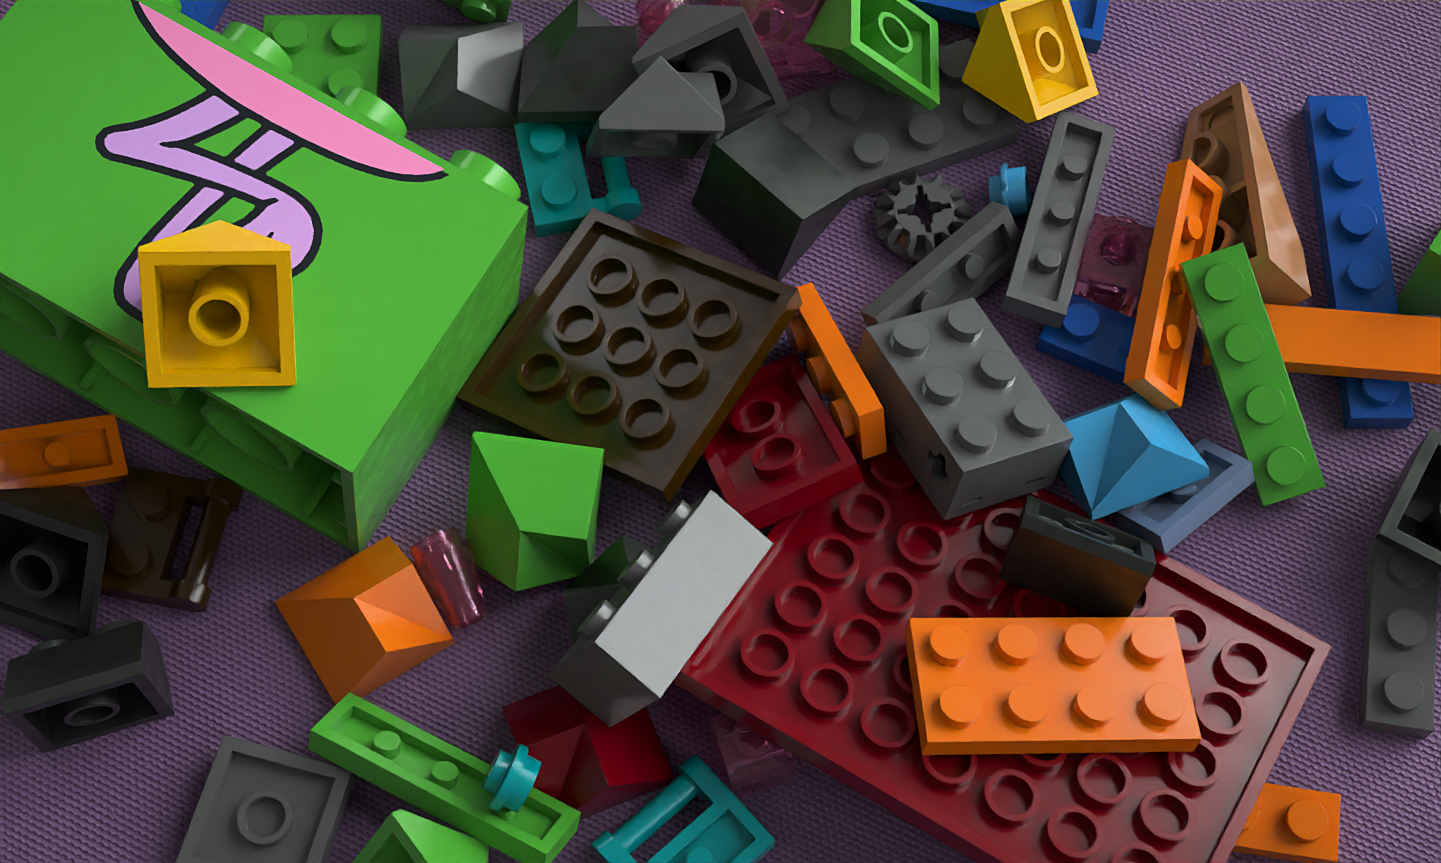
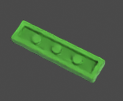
M1242 242L1180 263L1178 266L1243 458L1252 462L1255 478L1252 485L1259 505L1264 507L1326 487L1244 243Z
M351 692L310 729L308 750L521 863H551L577 832L581 812L534 787L531 788L525 802L517 813L503 806L498 812L489 808L488 802L492 793L481 787L491 765Z

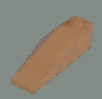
M1239 81L1190 110L1180 160L1189 158L1223 189L1211 253L1243 242L1264 304L1294 306L1311 297L1304 251L1247 87Z

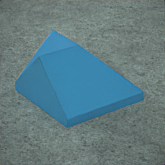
M1137 392L1062 419L1074 439L1058 473L1091 520L1101 518L1209 477V466L1166 411H1160Z

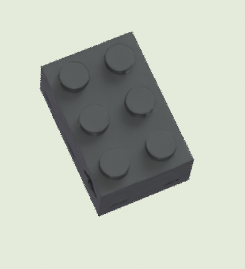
M974 298L865 328L856 361L884 408L885 433L943 521L1052 486L1074 437Z

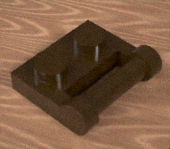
M130 467L109 529L100 594L190 612H205L212 594V590L207 587L229 514L238 510L243 489L233 482L218 478H209L205 481ZM192 505L204 507L182 579L169 581L168 579Z

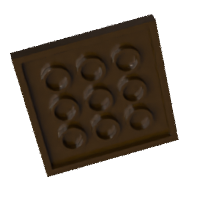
M592 208L456 395V398L464 410L524 438L604 449L603 474L669 504L802 305V300L797 288Z

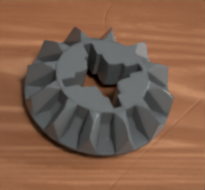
M916 171L907 179L899 182L892 179L887 190L881 196H878L874 212L875 228L885 246L905 259L919 262L971 218V206L967 205L963 199L960 186L953 188L946 184L940 173L933 178L920 177ZM918 200L925 204L928 212H937L933 214L928 233H926L925 226L921 224L918 216H909L914 213Z

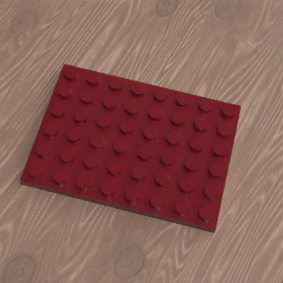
M886 434L887 452L864 460L860 456L851 437L844 438L859 466L864 482L842 491L834 497L820 501L787 516L776 523L767 536L773 545L672 681V683L976 863H1226L1332 646L1153 548L1156 566L1130 617H1174L1202 738L1193 752L922 755L904 635L909 618L1097 617L998 578L1028 495L1082 516L1090 517L1086 511L1043 488L943 521ZM1098 518V519H1095V521H1098V522H1101V523H1103V524H1106V525H1108V526L1113 527L1112 525H1110V524H1108V523L1102 521V520L1099 519V518Z

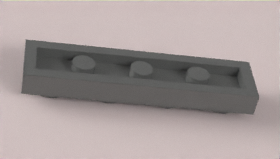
M1063 110L1058 112L1052 127L1000 310L1060 329L1069 307L1116 127Z

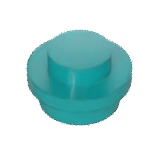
M518 743L511 754L500 749L495 756L481 787L492 793L488 802L489 808L498 812L503 806L517 813L522 807L536 780L542 763L528 755L529 747Z

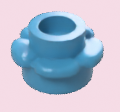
M1003 163L998 176H989L990 202L993 201L1008 206L1012 217L1028 214L1030 207L1028 174L1025 166L1009 168L1007 163Z

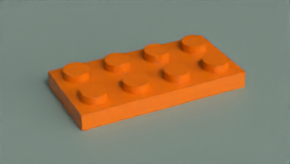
M1174 617L909 618L904 635L922 755L1193 752L1202 739Z

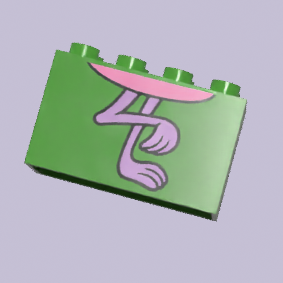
M17 0L0 21V351L227 481L237 484L253 496L351 552L357 554L363 551L458 405L459 401L456 395L517 312L528 206L518 201L521 197L518 184L501 166L479 153L470 150H457L447 162L406 139L407 129L401 117L385 101L367 90L356 86H343L333 98L293 76L294 67L286 52L274 40L250 25L241 22H230L221 34H218L182 14L180 0ZM219 220L291 245L296 386L148 388L138 265L139 246Z

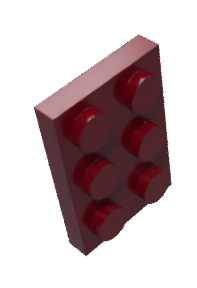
M795 353L758 369L703 452L704 458L725 502L757 530L772 525L787 516L820 501L834 497L838 493L864 482L854 456Z

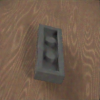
M993 201L990 202L863 308L860 313L867 327L966 299H976L1006 274L1013 266L1021 238L1008 206Z
M1375 535L1367 544L1358 728L1425 739L1433 732L1439 571L1376 539Z

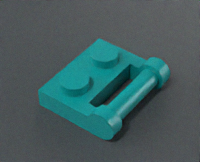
M597 121L514 124L537 238L576 231L592 208L625 221L632 220L642 213L643 208L638 190L631 188L625 157H600L608 194L602 198L591 199L579 141L589 139Z
M693 754L678 767L680 775L613 834L606 830L590 844L603 863H637L630 854L697 795L704 798L710 807L646 863H757L775 846V839L705 762Z

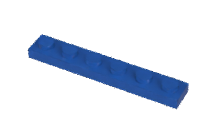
M1307 96L1302 107L1328 309L1399 314L1367 96ZM1337 376L1344 429H1407L1414 419L1409 382Z

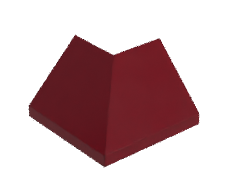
M560 685L502 707L515 744L521 743L529 747L528 755L542 762L532 787L580 811V820L667 786L675 779L646 707L610 728Z

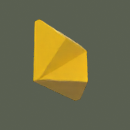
M1007 0L975 12L980 33L961 79L963 83L1026 123L1037 121L1098 95L1069 0Z
M219 220L139 246L138 265L148 388L296 386L291 245Z

